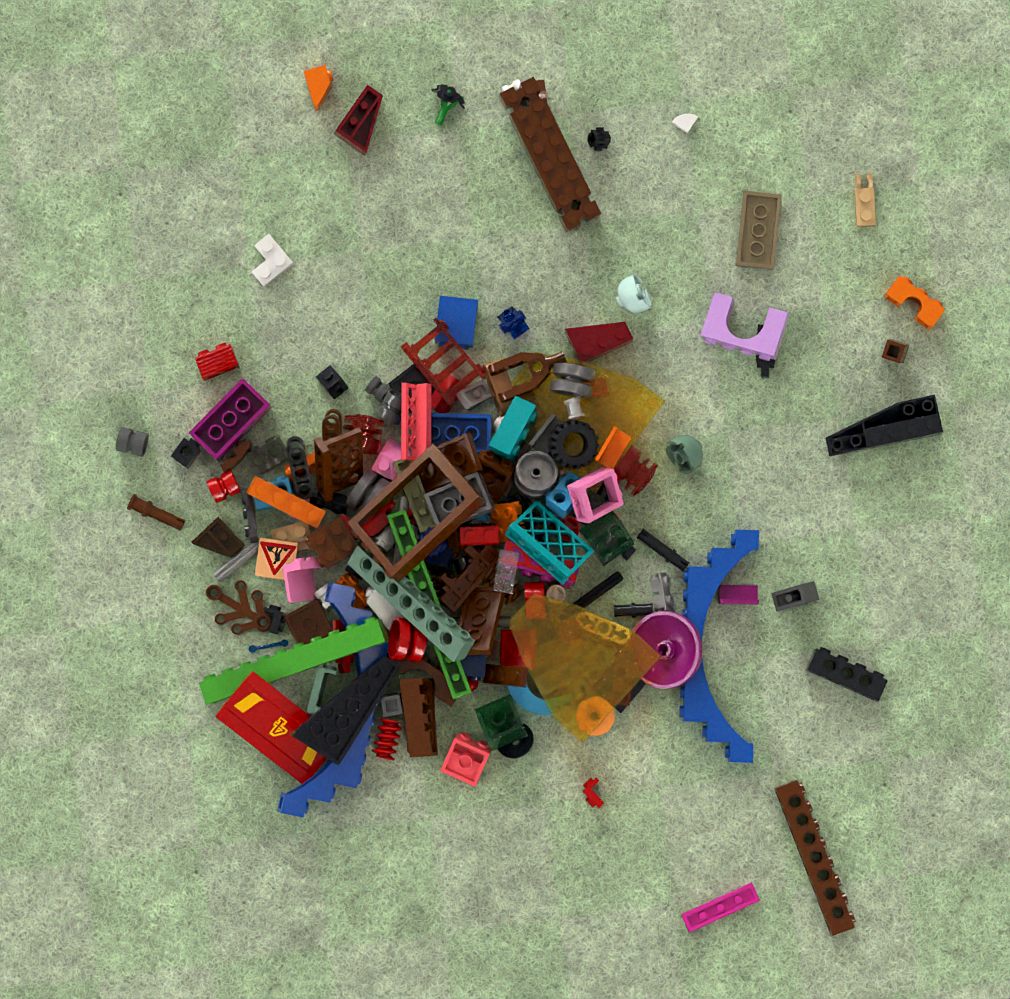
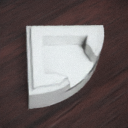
M682 114L677 116L672 121V124L688 133L698 116Z

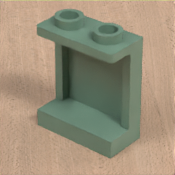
M326 664L323 665V668L318 667L307 708L308 713L314 714L321 708L320 705L328 674L340 676V672L336 671L337 667Z

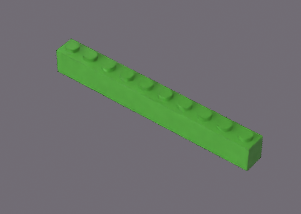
M405 509L387 515L401 557L417 544ZM423 559L408 573L409 579L416 584L419 590L426 593L432 602L440 606ZM434 645L453 700L471 694L472 692L460 660L456 662L451 661Z
M371 617L364 620L365 624L358 626L355 623L346 626L347 630L340 632L338 629L329 632V636L322 639L321 636L310 639L311 643L304 645V642L292 646V650L286 651V648L275 652V656H261L257 658L258 662L253 664L250 661L239 664V669L233 670V667L222 670V675L216 676L211 674L205 676V681L199 682L206 705L230 698L252 671L268 683H272L388 642L389 638L382 619Z

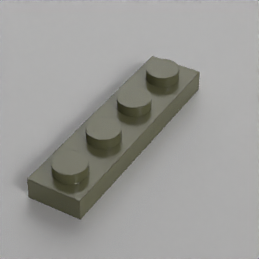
M401 459L394 461L392 464L397 476L412 462ZM417 475L402 490L419 533L423 534L434 529L436 524L424 494L426 493L420 477Z

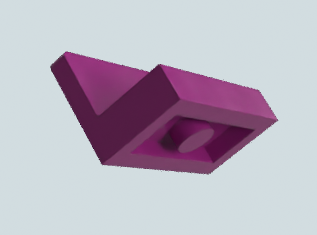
M719 585L718 604L758 605V585Z

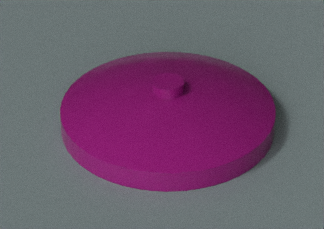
M671 611L651 613L636 624L629 638L628 647L637 648L634 672L644 683L660 689L679 687L688 682L700 666L702 641L699 632L689 619L679 613Z

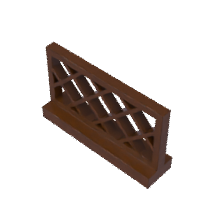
M358 427L326 441H323L321 437L314 439L317 490L324 501L328 502L333 500L332 494L357 484L363 476L362 431ZM338 444L334 449H330V446ZM344 446H347L343 452H340ZM353 448L356 449L352 455H349ZM335 456H339L335 462H332ZM345 458L348 459L343 465L341 464ZM354 461H356L353 467H349ZM336 468H339L336 474H332ZM345 471H349L344 477H341ZM355 473L358 474L357 477L350 479Z

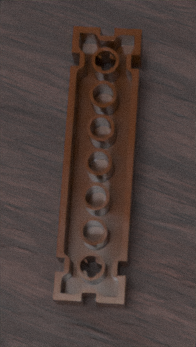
M532 77L521 82L519 85L520 89L516 91L514 87H511L501 92L499 99L505 110L510 108L512 113H510L509 119L555 212H561L562 216L559 220L565 232L579 227L581 225L580 220L584 219L587 223L599 217L602 213L595 200L590 202L588 196H590L591 191L545 98L539 99L540 88L535 78ZM522 100L529 102L526 108L524 107L525 105L523 107L520 105ZM573 202L580 205L577 211L575 208L574 210L571 208Z

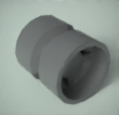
M388 390L384 398L385 404H381L377 415L388 423L399 425L402 416V393Z
M121 427L116 441V451L123 453L131 451L132 455L143 457L146 452L149 433L142 431L134 433L132 429Z

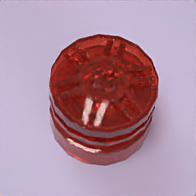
M345 415L344 421L352 425H343V429L351 431L359 427L362 431L363 454H380L382 441L373 437L374 435L383 434L382 430L375 427H384V421L369 415Z
M632 445L615 466L614 471L617 475L618 485L624 479L628 481L624 488L625 491L631 485L635 487L631 492V495L635 497L651 481L658 464L654 462L650 468H647L646 465L651 459L648 457L642 463L639 462L642 452Z

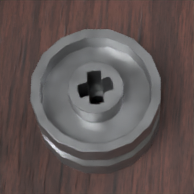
M554 363L553 374L562 379L551 380L550 391L572 397L591 398L593 388L582 382L594 381L596 371L576 364Z
M541 451L525 453L518 460L512 475L515 490L522 497L528 499H541L545 497L547 492L553 488L558 475V468L554 459L547 453Z
M368 469L354 487L346 504L353 509H357L363 503L362 510L391 482L383 478L376 483L378 474Z

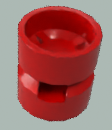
M231 470L221 474L220 478L214 477L206 481L216 503L226 500L227 495L232 497L241 493Z
M566 516L564 520L562 518L559 519L578 536L580 525L575 518ZM561 535L562 542H571V538L568 535Z

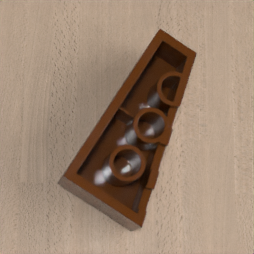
M433 678L399 679L408 740L407 752L410 757L438 756Z

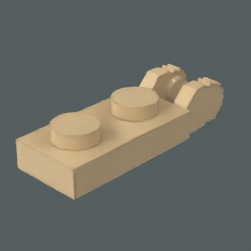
M867 173V188H861L860 174H855L856 227L876 225L872 173Z

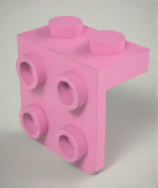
M317 556L308 557L306 561L304 558L293 559V563L283 565L289 603L316 599L312 569L321 568L316 560Z

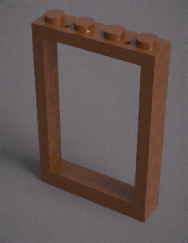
M433 443L359 511L348 524L352 528L350 532L357 539L360 537L363 541L361 545L364 549L374 554L373 560L379 566L381 564L384 566L383 572L390 579L395 578L400 582L486 501L447 456ZM433 461L464 496L465 500L393 565L362 526Z

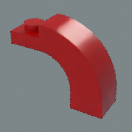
M394 497L362 526L370 538L381 533L389 524L386 514L387 512L391 513L396 504L393 502ZM341 514L340 518L350 532L352 528L348 522L351 518ZM351 533V535H352V537L354 538V540H361L360 537L357 539V538Z

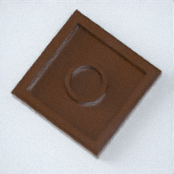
M318 599L283 616L297 644L304 642V645L311 643L310 639L321 636L322 639L329 636L328 633L333 631V627Z

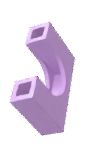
M715 292L701 333L702 339L705 340L704 342L710 345L721 344L723 348L731 351L735 348L741 350L742 354L749 356L753 353L766 361H770V359L776 360L789 319L788 312L769 307L764 326L756 336L749 339L737 338L728 329V321L735 301L733 297Z

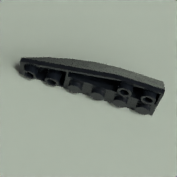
M935 395L895 403L826 437L829 457L942 434L943 428Z

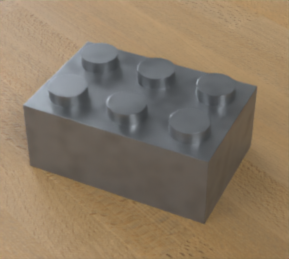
M479 472L470 474L465 478L486 502L465 522L495 510L483 477ZM452 483L424 494L436 526L465 500L464 496Z

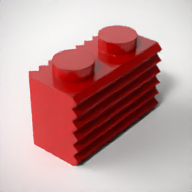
M218 344L215 346V350L210 352L203 350L195 357L196 364L204 381L240 367L231 344Z
M463 523L458 527V543L460 545L499 544V527L495 523H467L466 525Z

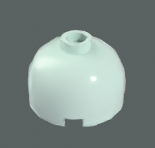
M635 273L621 281L618 286V297L616 299L620 307L624 306L626 310L632 313H639L650 308L651 300L647 290L645 289L644 291L640 285L642 283L641 279Z

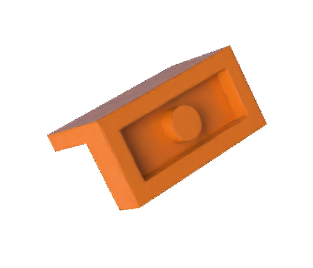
M614 426L596 456L595 461L606 468L614 469L632 437Z

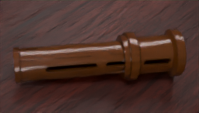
M133 494L127 506L128 510H135L141 513L143 517L149 516L179 531L182 530L186 521L157 508L151 501L147 502L138 498L136 494Z

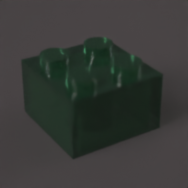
M613 511L590 522L579 530L586 543L595 550L593 554L603 566L634 545L622 521Z
M511 694L475 709L486 741L492 751L528 736Z

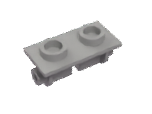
M666 573L651 575V579H649L652 592L659 591V595L653 596L655 610L657 609V612L673 611L674 599L669 591L671 586L669 576Z

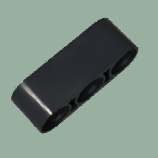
M294 441L289 443L286 448L291 473L298 497L308 499L314 493L304 448L300 442ZM293 450H300V451H301V452H300L298 455H296V456L291 455V452H292ZM299 467L305 469L302 473L295 472ZM303 485L309 486L306 491L300 490V487Z

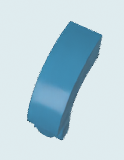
M527 682L526 688L507 686L512 698L519 706L526 711L538 715L556 714L554 706L557 705L559 709L569 706V701H572L570 693L551 699L538 698L531 693Z

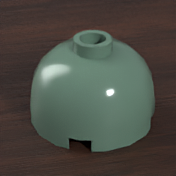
M680 435L667 442L669 444L666 448L668 458L673 465L675 461L681 467V470H679L681 473L689 474L699 467L703 459L702 445L697 439L688 435Z

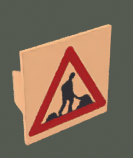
M260 538L255 576L285 580L283 565L293 563V559H296L298 543Z

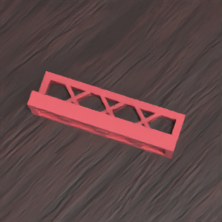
M402 383L401 460L413 462L431 446V384L428 383L417 385ZM409 389H412L411 398L409 397ZM409 408H410V410L412 411V416H411V418H410V416H409V414H408V409H409ZM409 427H410V429H411V437H410V435H409V433H408V428H409ZM409 446L411 448V456H408Z

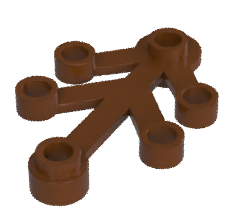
M239 580L235 583V589L238 591L241 604L223 594L221 588L217 585H210L206 589V596L210 600H220L236 610L227 614H217L215 616L217 624L224 625L227 621L248 617L253 621L232 625L231 631L233 634L240 635L243 631L255 628L261 632L270 630L273 618L264 611L263 593L261 591L255 590L251 594V598L256 604V614L250 610L246 593L247 584L244 581ZM239 583L244 584V588L242 590H239L237 588V585ZM213 589H216L218 591V594L215 597L211 595V591ZM256 592H259L261 595L258 600L254 599ZM219 616L224 617V621L222 623H219L217 621V618ZM261 619L267 620L265 626L260 624ZM236 625H239L241 627V630L238 633L234 632V627Z

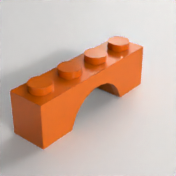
M254 476L246 492L315 528H318L326 512L257 476Z

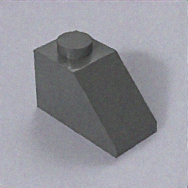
M814 581L771 593L776 612L820 600Z

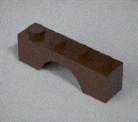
M425 656L419 662L408 661L406 657L403 660L391 659L401 665L398 671L403 675L411 670H424L428 672L436 684L435 696L450 707L457 700L452 698L442 668L438 665L436 668L429 664L431 660Z

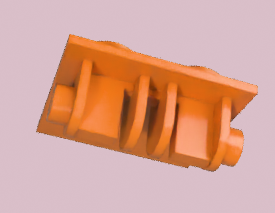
M519 501L494 504L495 510L492 511L491 517L493 523L499 527V542L511 541L505 533L508 527L520 517L517 515L522 514V505H519Z

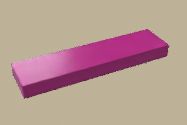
M751 882L681 914L690 933L760 901Z

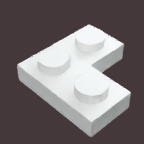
M270 234L254 245L265 258V261L254 269L252 273L265 287L290 267L293 262Z

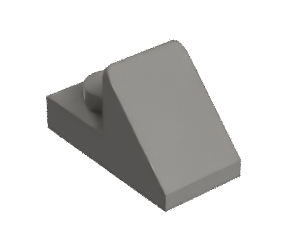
M482 380L459 391L456 396L465 409L471 411L491 398L492 394Z

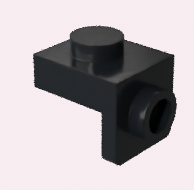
M331 365L316 376L333 399L342 395L349 388Z
M270 605L269 608L264 607V611L274 614L269 632L278 635L279 631L283 632L285 621L283 620L284 612L280 611L281 607Z

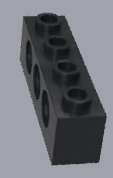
M826 648L814 649L806 671L876 702L880 700L888 681L884 678V674L877 671L871 673L866 670V666L859 663L853 665L844 656L838 655L835 657ZM827 660H831L834 663L832 671H828L825 668ZM845 668H849L852 672V676L849 679H846L842 674ZM862 676L869 678L870 682L867 687L862 686L860 683Z

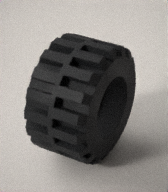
M579 420L564 421L555 426V430L551 431L552 435L548 438V441H550L548 450L551 451L550 456L555 459L556 463L566 468L580 469L581 467L588 466L589 462L592 463L594 461V456L598 454L597 448H599V443H597V440L599 438L594 433L596 431L589 424ZM570 433H577L583 439V449L576 456H570L564 450V440Z

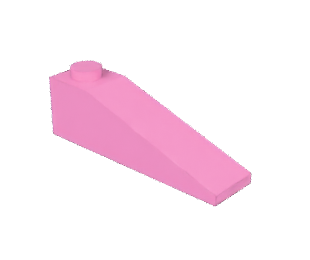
M390 438L378 455L371 470L392 482L397 477L392 463L401 459V444ZM408 449V456H411V451Z

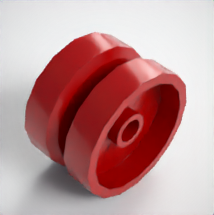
M395 617L391 623L388 636L389 657L394 660H403L406 657L408 661H421L427 637L405 617Z

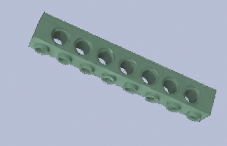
M357 545L347 564L451 661L456 662L465 659L475 643L470 634L457 625L453 618L444 613L440 606L432 602L426 593L419 590L413 581L406 577L400 582L395 578L390 579L383 572L384 566L382 564L379 566L373 560L374 554L371 551H366L362 545Z

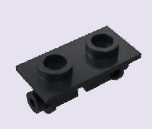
M314 488V493L310 497V504L320 509H329L335 514H347V506H349L346 504L348 496L334 493L333 500L325 502L318 490Z

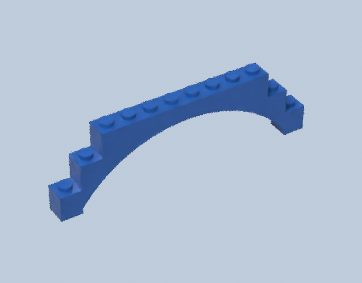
M736 529L734 534H731L730 544L734 546V549L712 548L711 552H707V564H710V567L688 566L687 571H684L683 582H687V590H683V601H686V609H683L682 615L694 624L699 632L701 641L707 611L715 592L728 572L751 551L759 550V530ZM701 659L700 666L695 675L684 686H680V698H683V706H680L679 717H683V721L706 722V726H702V738H705V742H729L728 746H725V758H728V762L753 763L754 743L746 742L736 733L718 709L710 693L705 677L703 659Z
M328 583L324 602L330 603L345 628L355 623L358 626L365 624L364 620L373 617V612L351 607L356 598L355 588ZM388 642L354 653L357 677L382 655L386 656ZM374 710L340 765L338 766L328 760L315 775L303 784L287 793L281 792L277 812L304 817V813L306 814L309 808L307 799L330 803L336 792L334 784L357 788V785L362 780L361 767L366 762V754L364 753L366 746H369L370 727H373L375 716H373Z

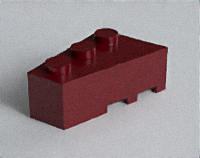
M368 84L334 132L335 136L364 156L368 150L383 97L382 94Z
M626 322L565 329V334L581 366L633 342V337Z

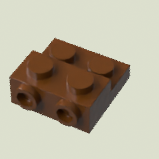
M481 450L478 456L483 470L478 472L483 477L491 499L499 503L516 466L512 465L509 459L501 460L495 457V454L490 450Z
M340 516L307 535L308 541H306V544L311 552L314 550L317 552L319 557L316 560L321 568L326 567L327 570L351 556L357 547L356 541Z

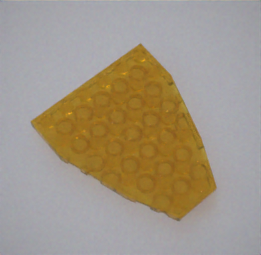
M566 358L567 362L565 364H576L596 371L594 381L582 382L590 385L593 390L591 398H580V407L585 417L576 420L589 424L596 431L594 433L599 438L597 440V443H599L597 452L599 453L614 426L632 437L618 460L617 466L665 403V400L633 377L600 368L578 359ZM539 362L533 366V371L540 372L543 369V364ZM528 363L523 366L511 382L513 386L523 385L530 382V379L533 378ZM553 368L550 370L551 374L537 390L519 397L536 405L538 417L532 424L537 431L541 429L552 414L562 422L568 421L569 414L564 401L576 398L550 391L551 380L562 379L553 374ZM570 433L566 436L563 443L565 452L570 456H576L582 451L583 439L579 434ZM594 456V461L592 463L589 462L586 467H581L580 469L563 468L567 473L570 471L581 479L604 466L596 462V456ZM602 480L594 484L589 489L597 493L604 484V481Z
M536 593L508 621L523 663L528 668L529 674L553 717L582 743L661 657L633 630L578 605Z

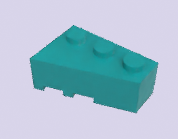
M517 396L514 397L489 444L490 451L495 454V457L501 460L509 459L512 465L514 464L520 448L529 434L531 424L538 417L536 405Z

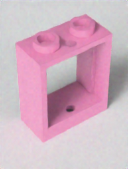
M601 467L567 485L576 519L579 522L590 523L624 505L622 492L619 489L614 469ZM603 480L609 501L592 510L586 489Z

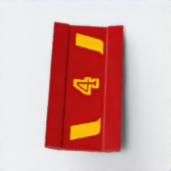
M254 671L244 679L215 715L217 719L301 784L310 779L327 759L290 735L311 716Z

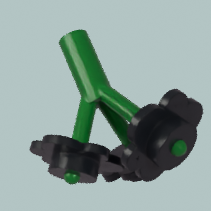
M441 84L437 85V88L431 89L433 93H437V96L441 98V109L436 118V124L442 125L447 112L458 103L463 110L465 109L463 106L466 103L464 96L458 94L454 87Z

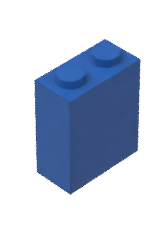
M440 296L435 333V344H438V347L450 348V345L457 346V349L469 350V347L473 348L478 300Z

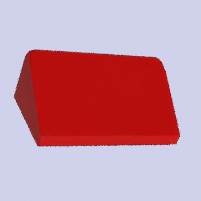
M447 373L431 396V408L438 413H448L458 399L456 394L465 389L466 385Z

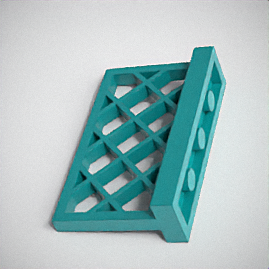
M537 500L508 527L505 533L511 541L562 585L568 581L572 574L595 551ZM535 508L542 513V518L532 517V511ZM521 522H529L530 530H524L519 524ZM533 522H543V530H534ZM546 522H553L557 530H547ZM534 534H544L545 542L536 541ZM548 535H557L558 543H549ZM561 535H568L571 538V543H562ZM549 547H559V555L551 554ZM562 547H572L573 555H563ZM576 548H583L587 552L586 555L577 556ZM564 560H573L574 567L570 570L564 565Z

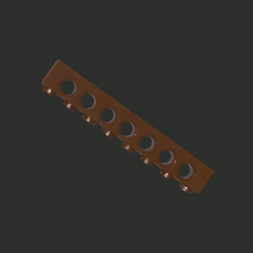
M793 780L775 787L774 790L830 935L834 936L855 928L853 924L856 922L852 911L847 909L848 899L846 894L840 891L841 881L838 874L834 875L833 860L831 856L826 855L825 849L827 845L824 838L819 837L818 830H820L817 820H813L810 812H813L809 800L806 801L803 794L806 791L802 782L799 783L798 780ZM793 796L799 798V805L796 807L790 805V799ZM801 814L806 817L804 825L797 823V817ZM807 833L813 835V841L810 844H806L804 841V836ZM815 851H818L821 855L820 860L817 862H813L811 859V854ZM821 870H826L828 873L825 880L818 878V873ZM829 888H833L835 891V895L831 899H827L825 896V892ZM835 907L842 909V914L839 917H834L832 914Z

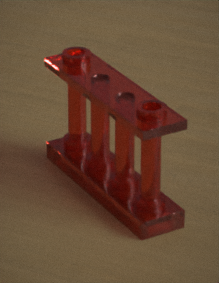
M435 318L433 321L437 326L414 345L411 344L409 346L405 342L401 349L451 408L456 404L454 400L456 394L477 376L482 381L485 380L484 373L486 371L479 363L475 365L449 334L447 324L443 320L439 321ZM442 332L449 341L430 357L421 360L417 355L420 353L419 350ZM455 347L461 356L439 374L433 375L429 370L431 365L451 348ZM467 361L473 371L451 389L448 388L446 390L442 385L443 380Z

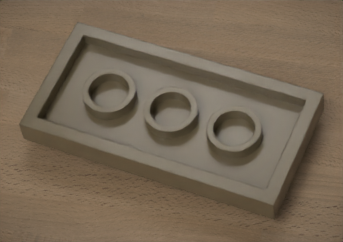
M743 191L735 266L774 270L781 194Z

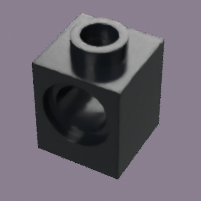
M183 438L171 454V457L189 469L201 452L198 448L200 444L192 438L189 441ZM190 447L192 449L191 455L184 457L183 450Z

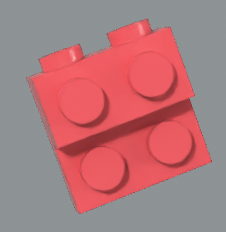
M457 733L440 771L475 787L492 748L483 740L478 742L472 740L471 735L468 733Z

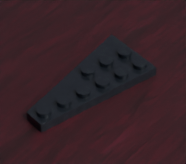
M382 655L290 735L339 766L401 665Z

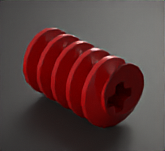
M381 718L379 721L384 725L378 726L377 729L382 731V733L375 735L380 741H374L378 748L372 749V752L376 754V757L394 761L395 758L390 754L397 752L392 746H398L399 744L394 739L400 738L396 731L402 730L397 725L402 722Z

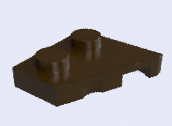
M219 517L191 541L196 546L232 558L245 545Z

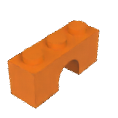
M899 275L883 296L898 308L905 300L915 301L918 304L919 312L914 320L928 330L934 326L946 310L940 301L929 298L925 290L922 288L917 289L912 285V281L905 276L901 277Z

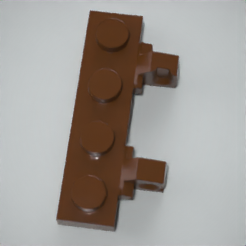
M491 544L484 545L481 549L478 547L474 549L471 545H464L460 551H464L469 559L466 561L468 565L457 578H448L445 572L440 573L436 578L443 585L441 589L444 591L438 600L451 613H454L502 556Z

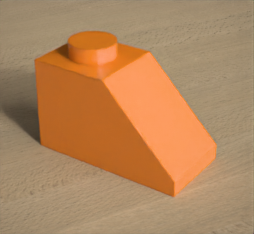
M326 65L304 71L315 111H318L332 88L331 81H334L331 70L327 71Z

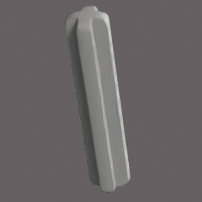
M259 540L258 543H250L216 571L214 577L219 582L227 578L258 552Z

